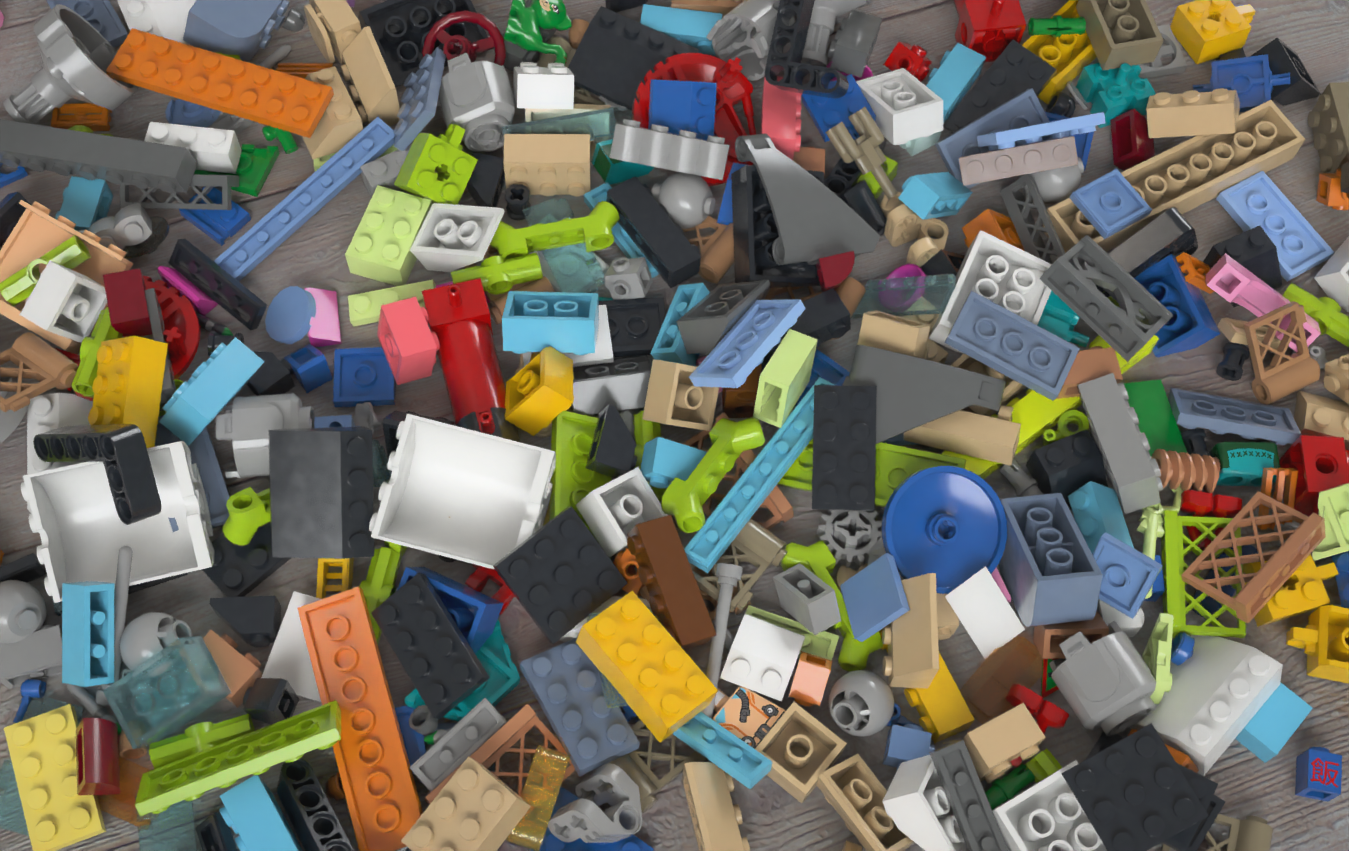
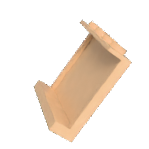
M23 200L19 202L26 210L0 250V283L74 235L87 246L91 258L72 270L93 279L104 286L103 275L127 271L133 265L132 262L124 258L127 252L111 243L106 248L99 244L102 238L86 229L81 234L74 230L75 223L61 215L56 220L49 216L50 209L36 201L33 202L32 206ZM43 263L39 265L40 274L47 265ZM0 293V314L68 352L79 354L80 342L46 331L20 315L27 299L16 306H12Z

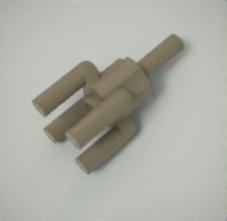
M863 107L848 117L860 137L854 140L843 122L825 133L845 163L855 161L863 175L871 171L887 198L890 199L898 192L881 167V164L887 160L878 146L883 143L884 135L867 108Z

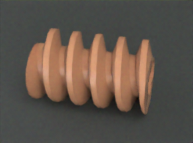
M1163 449L1154 451L1151 459L1155 458L1161 472L1159 477L1163 488L1169 483L1170 489L1174 490L1180 485L1183 491L1189 490L1192 486V490L1202 491L1203 489L1204 492H1214L1220 474V462L1217 457L1212 458L1208 455L1200 456L1193 453L1189 455L1185 452L1177 453L1170 450L1166 452Z

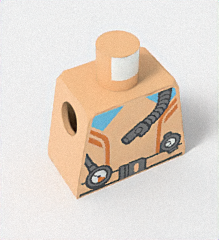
M738 687L731 697L717 688L718 692L716 693L714 710L717 714L712 720L755 749L786 711L745 687Z

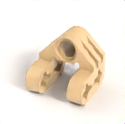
M902 204L888 214L884 234L893 247L900 246L917 238L918 241L908 251L906 264H914L920 268L941 249H945L949 229L941 220L935 218L923 220L908 206Z

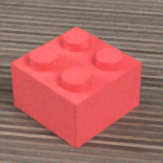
M416 297L381 305L377 336L397 385L431 376L433 365L436 364V351L439 349L438 337L435 332L430 331L427 311L424 306L420 307Z

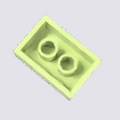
M377 185L345 253L350 273L394 286L406 285L417 260L410 249L432 206V201Z

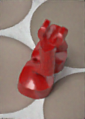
M1186 490L1181 493L1180 510L1193 514L1192 516L1194 517L1208 515L1215 518H1234L1242 510V499L1226 495L1213 496L1212 493ZM1186 526L1192 542L1202 535L1201 531L1195 526ZM1218 527L1214 534L1218 536L1224 528ZM1205 538L1197 546L1204 551L1212 541Z
M1012 684L1005 698L1013 707L1024 703L1032 717L1037 720L1036 723L1044 735L1047 727L1063 728L1069 717L1065 710L1047 700H1043V697L1020 684ZM1019 756L1010 761L1012 766L1018 767L1022 762V758Z

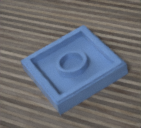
M1117 168L1075 190L1070 196L1072 202L1104 239L1145 218L1152 211L1151 207Z
M1105 532L1092 553L1103 574L1099 599L1133 619L1137 615L1163 565Z
M885 553L840 585L855 640L863 642L910 610L894 556Z

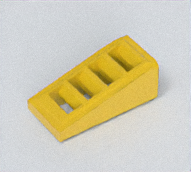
M318 558L316 598H326V591L344 592L352 589L354 558ZM329 567H342V573H328ZM328 579H342V585H327Z

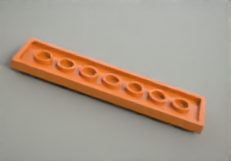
M133 28L106 70V73L112 79L311 138L334 96V91L330 86Z
M358 586L298 607L297 609L321 703L324 705L337 700L341 709V740H338L333 745V750L359 851H396L407 847L401 840L420 818L423 811L412 770L409 768V759L363 589Z

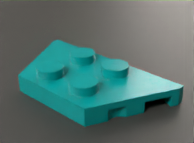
M499 620L496 622L493 633L475 654L490 678L443 716L444 718L459 722L484 698L495 707L520 684V676L516 665L512 662L511 652L508 644L505 643ZM416 688L405 697V704L408 707L416 709L418 706L426 705Z

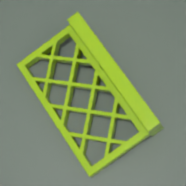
M1164 510L1162 517L1164 524L1162 527L1165 534L1161 538V563L1163 565L1165 592L1162 594L1163 613L1173 615L1174 618L1172 638L1181 632L1188 635L1245 638L1246 622L1237 618L1235 610L1219 602L1222 607L1211 615L1199 604L1208 595L1202 593L1194 599L1185 591L1187 583L1182 581L1181 577L1189 567L1184 562V556L1191 550L1199 556L1203 551L1197 545L1205 538L1213 541L1217 537L1213 532L1218 527L1225 528L1233 518L1177 516V511ZM1182 526H1195L1203 534L1192 542L1183 534ZM1241 528L1234 532L1235 538H1241ZM1183 543L1187 546V548H1185L1184 550ZM1237 546L1238 555L1242 556V546ZM1222 548L1215 553V559L1223 552L1229 557H1235L1234 550L1230 548ZM1234 565L1228 572L1224 571L1221 567L1217 568L1221 578L1229 577L1233 573H1235V576L1239 575L1237 565ZM1199 570L1195 577L1199 578L1200 580H1204L1198 575L1202 571ZM1241 583L1231 585L1235 589L1236 595L1242 590ZM1185 600L1189 603V605L1186 608ZM1193 608L1206 619L1200 626L1186 625V614ZM1227 610L1237 619V628L1224 627L1216 618Z

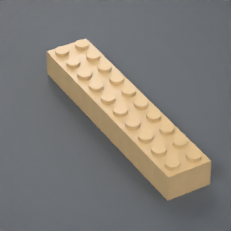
M1269 100L1238 116L1236 132L1233 134L1197 135L1121 172L1125 179L1151 207L1152 211L1145 218L1104 239L1070 198L1049 207L1047 212L1065 253L1086 235L1093 239L1105 252H1108L1125 242L1168 209L1176 207L1181 214H1184L1218 197L1220 192L1263 170L1266 173L1292 160L1304 143L1305 138L1273 101Z

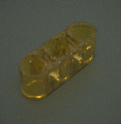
M541 745L537 746L520 796L531 808L512 830L506 841L535 851L540 850L570 755Z

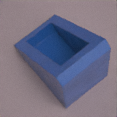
M310 343L284 357L306 393L333 379L324 354Z

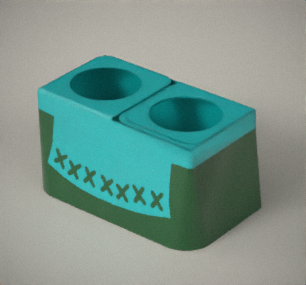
M613 139L597 143L591 161L605 184L608 182L609 185L626 181L634 176L641 177L647 175L654 168L652 166L610 158Z
M1221 442L1217 443L1210 450L1213 458L1217 457L1220 462V474L1216 484L1219 486L1261 487L1263 468H1280L1278 449L1275 443ZM1273 475L1272 484L1276 481L1277 475Z

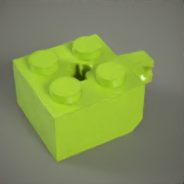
M449 124L445 134H440L438 137L430 133H419L410 147L394 185L415 196L429 199L432 201V204L458 205L478 159L462 151L463 146L460 143L465 129L456 124Z

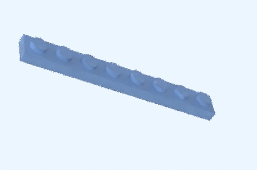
M379 117L374 119L214 262L239 282L361 173L360 166L376 160L395 142L396 134L394 130Z

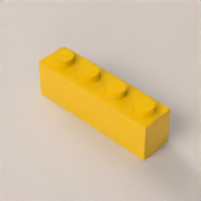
M881 629V630H879L878 632L880 633V636H881V638H882V629ZM883 644L881 649H886L888 652V644ZM940 653L939 670L928 689H904L909 705L911 707L915 706L921 717L919 718L920 726L924 729V732L932 733L931 738L934 744L969 729L975 720Z

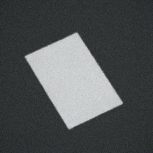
M986 566L945 596L984 659L1025 630Z

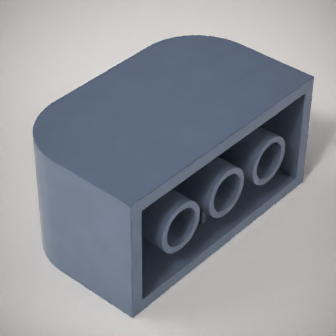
M197 0L188 12L183 41L194 47L215 53L240 55L242 61L249 62L260 48L266 49L272 39L271 32L273 29L277 31L280 29L285 20L283 15L290 2L287 0Z
M1053 493L1000 499L1007 520V541L1003 556L998 565L1022 623L1026 627L1092 620L1097 611L1103 574L1062 494Z

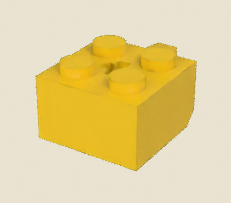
M1195 0L1177 6L1170 28L1194 62L1200 64L1216 59L1221 54L1242 48L1251 30L1249 23L1252 22L1256 11L1250 4L1235 7L1230 0Z
M551 346L544 348L541 352H533L530 362L506 382L505 420L534 436L541 429L548 427L552 420L562 411L568 410L574 400L573 360Z
M1310 554L1255 615L1254 619L1257 627L1303 614L1331 603L1324 588L1323 580L1339 574L1335 563L1316 567ZM1260 562L1243 564V574L1257 573L1261 569Z
M1333 605L1320 606L1308 616V625L1305 628L1292 627L1290 631H1287L1286 645L1304 649V653L1307 654L1308 676L1349 684V608Z

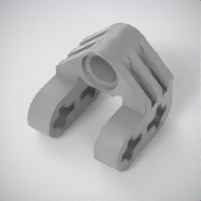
M611 763L604 764L586 773L577 784L575 792L580 799L559 808L548 822V827L552 834L564 842H572L579 838L585 843H613L636 834L641 829L642 811L639 786L619 766ZM607 802L611 807L603 812L598 806Z

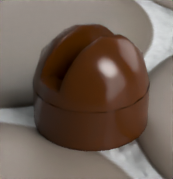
M338 772L327 780L325 789L330 798L341 801L345 800L346 797Z

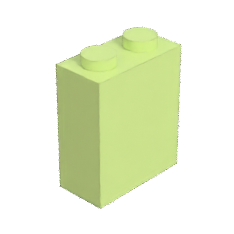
M789 329L760 374L753 417L779 428L783 426L810 381L817 339Z

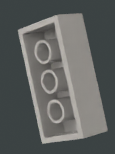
M1111 373L1077 385L1084 414L1088 418L1089 427L1102 454L1103 462L1124 514L1161 503L1159 491L1164 490L1159 477L1161 472L1156 459H1151L1148 451L1150 450L1145 433L1140 432L1138 427L1139 420L1134 407L1130 408L1127 401L1129 397L1124 383L1117 384L1114 374Z

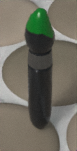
M196 312L200 327L208 331H215L218 335L233 336L232 331L225 325Z

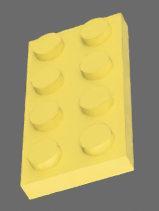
M71 704L4 727L33 851H56L106 832L97 795L77 796L76 730L79 724L75 708Z

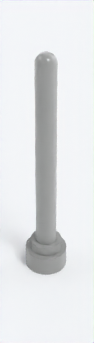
M129 546L121 547L118 555L114 592V683L102 684L101 689H97L96 704L123 705L125 691L121 690L122 684H119L121 665L119 644L125 628L133 551Z
M717 563L715 575L718 577V584H721L714 622V629L717 635L711 640L706 676L716 688L733 587L737 586V581H741L743 570L741 566L728 563ZM716 695L709 706L701 711L709 718L713 716Z

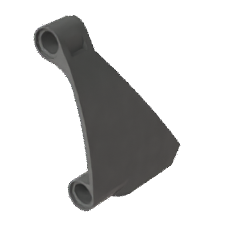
M756 134L737 137L735 142L737 159L740 162L751 161L756 166L773 212L779 237L775 239L772 245L773 258L776 264L784 265L807 261L808 265H815L819 258L854 251L856 257L860 254L872 253L875 250L880 235L823 183L777 150L769 135Z
M857 345L850 374L846 376L843 386H877L876 444L969 406H981L999 412L1006 382L922 358L870 346Z

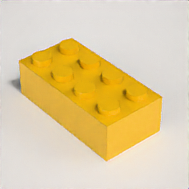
M1069 0L1054 15H1060L1062 18H1079L1080 16L1076 9L1078 0ZM1086 30L1083 35L1066 34L1060 37L1034 35L1022 44L1023 47L1057 69V74L1038 95V98L1046 104H1049L1056 92L1062 91L1067 86V82H1072L1082 72L1083 68L1088 66L1097 57Z
M138 336L101 342L97 352V377L94 379L92 386L94 392L93 406L88 415L90 425L135 424L140 428L144 436L146 447H155L167 343Z
M633 591L626 594L581 627L576 640L578 646L660 743L709 706L718 692L713 683Z

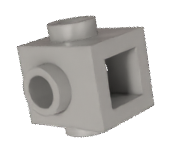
M621 257L613 260L604 276L605 286L610 290L613 300L644 298L653 282L645 257L630 259Z

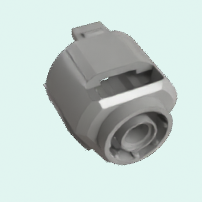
M744 0L721 20H718L706 37L709 41L712 40L717 58L726 62L730 58L735 60L736 57L741 60L739 65L743 68L740 72L748 80L754 81L765 76V67L780 0ZM794 16L790 19L789 26L795 23ZM791 42L784 46L783 54L790 50Z
M467 53L448 60L449 73L441 80L438 96L447 128L449 124H456L465 129L462 141L472 151L489 152L504 145V134H512L511 126L516 102L504 66L486 61L471 62Z
M294 393L236 397L233 405L225 406L226 414L216 415V439L232 440L236 466L229 467L225 471L226 478L237 477L241 479L243 477L269 476L268 430L314 428L315 413L313 407H302L301 399Z
M1115 621L1108 625L1109 635L1093 643H1090L1080 631L1059 644L1066 658H1059L1049 663L1053 670L1052 679L1082 726L1090 730L1102 727L1107 736H1112L1128 729L1156 709V705L1150 698L1155 691L1156 680L1126 633L1121 630Z

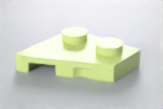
M1349 483L1319 493L1318 515L1325 520L1326 537L1313 550L1312 557L1314 561L1349 551Z
M1165 613L1159 614L1142 655L1143 660L1156 680L1155 691L1150 697L1155 704H1160L1164 692H1169L1172 686L1170 662L1174 618L1173 615Z

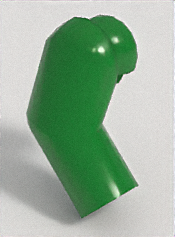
M271 126L263 127L262 132L267 141H272L275 138L279 140L286 154L298 150L291 132Z

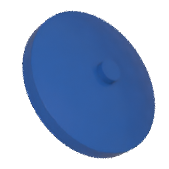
M936 466L910 475L894 490L886 504L882 518V540L885 552L894 556L899 575L904 579H909L928 573H936L937 593L949 594L985 566L990 574L995 570L1006 546L1007 520L999 497L984 479L963 468Z

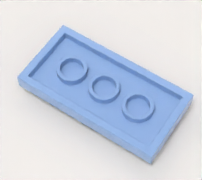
M1104 112L979 135L977 136L978 147L988 146L989 151L1001 150L1018 145L1042 142L1043 140L1096 131L1095 125L1106 123Z
M1263 170L1220 192L1216 198L1244 232L1257 226L1262 227L1277 248L1281 276L1287 282L1330 259L1334 254L1330 246Z
M801 299L756 300L689 376L693 385L711 388H738L743 385L749 374L763 362L767 353L780 342L785 332L797 322V318L805 310Z

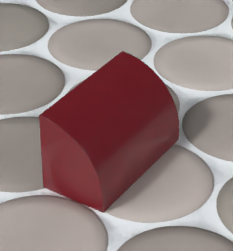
M1132 109L1110 120L1113 161L1116 167L1125 171L1155 156L1154 138H1149L1147 119L1143 115Z
M854 251L818 259L816 269L822 293L831 288H838L846 280L854 266Z
M141 269L103 275L112 327L119 333L130 336L153 334L145 295L146 285Z
M83 718L76 730L77 796L121 793L118 726L110 720Z

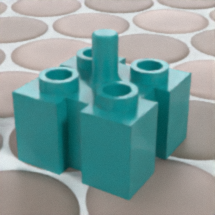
M1096 63L1083 68L1076 88L1086 103L1091 102L1093 104L1090 110L1091 114L1104 112L1106 123L1098 125L1099 128L1111 125V119L1132 109H1135L1141 115H1147L1146 108L1149 97L1156 93L1147 78H1139L1142 70L1139 64L1130 66L1128 63H1123L1120 68L1102 70L1100 63Z
M1051 290L1037 326L1069 343L1071 342L1084 348L1090 339L1086 335L1073 331L1080 317Z

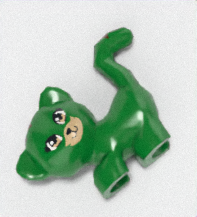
M512 0L504 40L512 42L526 51L555 54L557 57L554 63H563L565 66L567 63V53L560 45L544 43L539 30L540 27L543 29L555 28L559 31H565L572 27L571 20L566 14L563 0H531L529 7H525V0Z

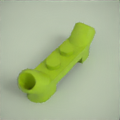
M601 201L598 202L586 217L565 218L558 222L547 224L537 223L530 227L515 229L500 221L489 246L498 250L499 256H503L505 259L527 255L530 252L585 243L586 252L601 250L614 243L612 229L619 221V214L613 204Z
M751 417L738 422L726 418L720 419L709 432L713 444L688 479L684 481L675 477L668 486L661 502L662 511L676 518L677 526L681 531L693 533L703 528L706 521L702 506L708 497L716 491L718 484L725 474L733 468L735 461L742 452L763 446L765 438L759 419Z
M251 487L235 493L227 500L226 506L230 515L222 530L230 542L240 546L248 545L258 527L270 522V488L256 494Z
M821 540L808 547L793 542L787 544L785 548L787 554L781 562V567L784 571L800 563L835 590L841 621L832 627L834 629L838 628L844 638L838 657L839 666L849 672L866 669L869 654L883 648L880 633L876 632L863 642L854 639L843 595L830 575L833 573L836 560L830 550Z

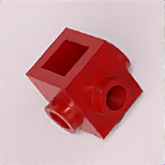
M898 42L883 65L891 71L904 68L921 82L930 71L928 67L932 61L926 57L927 51L916 44L911 46L908 43Z

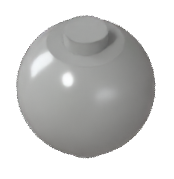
M1078 157L1079 165L1030 174L1043 202L1057 203L1064 201L1071 196L1072 192L1078 189L1081 182V174L1084 173V166L1080 157ZM1026 185L1021 188L1025 196L1029 193Z
M678 172L666 178L662 184L655 183L651 190L652 197L658 204H662L666 208L669 218L682 229L698 226L705 221L709 214L713 213L715 208V198L712 197L711 189L707 182L699 175Z
M7 580L0 582V643H15L41 629L46 620L47 607L42 594L34 586L19 580Z
M149 612L134 618L125 627L121 635L119 648L122 660L132 672L142 677L158 678L168 675L183 662V658L187 654L188 644L192 640V632L186 622L177 620L166 613Z
M866 670L848 672L835 682L830 691L828 701L830 715L836 725L850 735L859 737L874 735L880 732L892 718L894 712L892 690L882 677Z

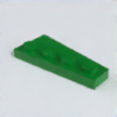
M242 144L236 174L195 169L194 174L238 175L239 187H231V190L257 197L280 152L278 146H268L267 149L255 148L254 145Z

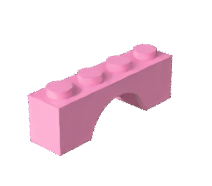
M1226 253L1206 274V285L1228 302H1234L1243 306L1257 317H1261L1290 303L1288 299ZM1290 313L1284 315L1279 325V328L1285 331L1291 322ZM1305 313L1307 322L1303 323L1307 346H1309L1321 334L1318 322ZM1277 331L1275 336L1282 340L1284 334ZM1291 339L1289 347L1298 352L1296 340Z

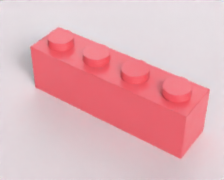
M764 76L760 134L769 135L776 149L793 160L794 152H800L802 93L780 90L771 85ZM777 76V81H780L783 77Z

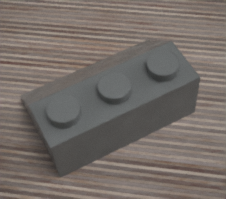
M769 280L721 284L676 321L687 354L699 353L701 356L709 355L755 301L763 299L770 287Z
M652 355L615 358L612 363L573 367V413L597 417L609 404L614 405L619 413L635 408L644 411L654 359Z

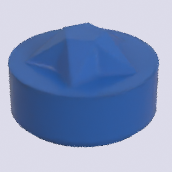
M1181 632L1172 639V663L1179 666L1185 660L1192 657L1195 643L1193 637Z

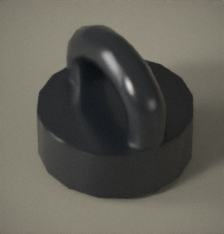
M1061 91L1056 92L1047 105L1046 112L1071 118L1075 111V101ZM1067 105H1069L1066 114L1062 115Z

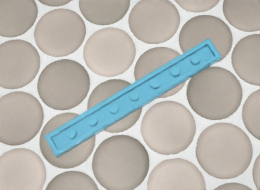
M819 377L814 385L834 384ZM814 385L788 416L783 426L777 430L708 517L703 528L697 531L685 546L684 550L689 563L708 573L812 440Z

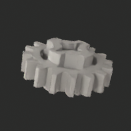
M828 510V515L822 514L820 518L822 525H818L816 534L821 535L819 540L823 541L831 554L835 555L836 564L840 559L845 560L846 567L850 566L851 561H855L859 567L862 566L864 557L867 560L869 559V550L882 537V532H880L882 530V521L875 522L878 512L874 511L869 514L867 511ZM846 517L842 521H837L840 518ZM859 546H865L862 549L856 550Z

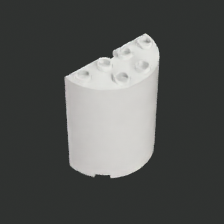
M407 414L405 421L399 423L396 439L399 440L396 452H391L387 464V469L392 470L389 482H383L380 487L378 500L381 501L379 511L372 515L369 525V531H372L371 537L494 569L493 565L543 527L553 486L549 482L556 466L555 451Z
M184 441L147 448L161 500V512L129 525L124 524L117 514L103 462H83L23 476L24 482L21 483V492L24 500L30 503L32 514H29L30 528L33 533L39 532L42 545L37 546V557L41 565L45 564L48 576L44 579L45 589L49 596H53L54 603L62 602V583L107 582L114 583L115 589L118 555L120 548L123 546H129L133 551L129 586L213 566L215 551L209 539L210 536H213L209 507L196 463L192 464L191 451ZM168 518L176 519L178 531H172Z

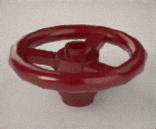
M466 10L449 13L437 21L426 35L422 57L433 53L435 42L438 39L444 44L443 50L448 60L467 53L471 62H475L477 54L495 48L494 63L504 66L506 59L504 37L496 24L483 14ZM466 21L480 25L488 31L490 37L471 43L464 36H450L444 30L455 23Z

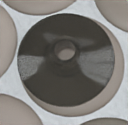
M159 216L150 217L152 220V234L145 241L137 245L125 246L123 251L127 252L124 258H137L153 253L169 233L170 226L167 220Z

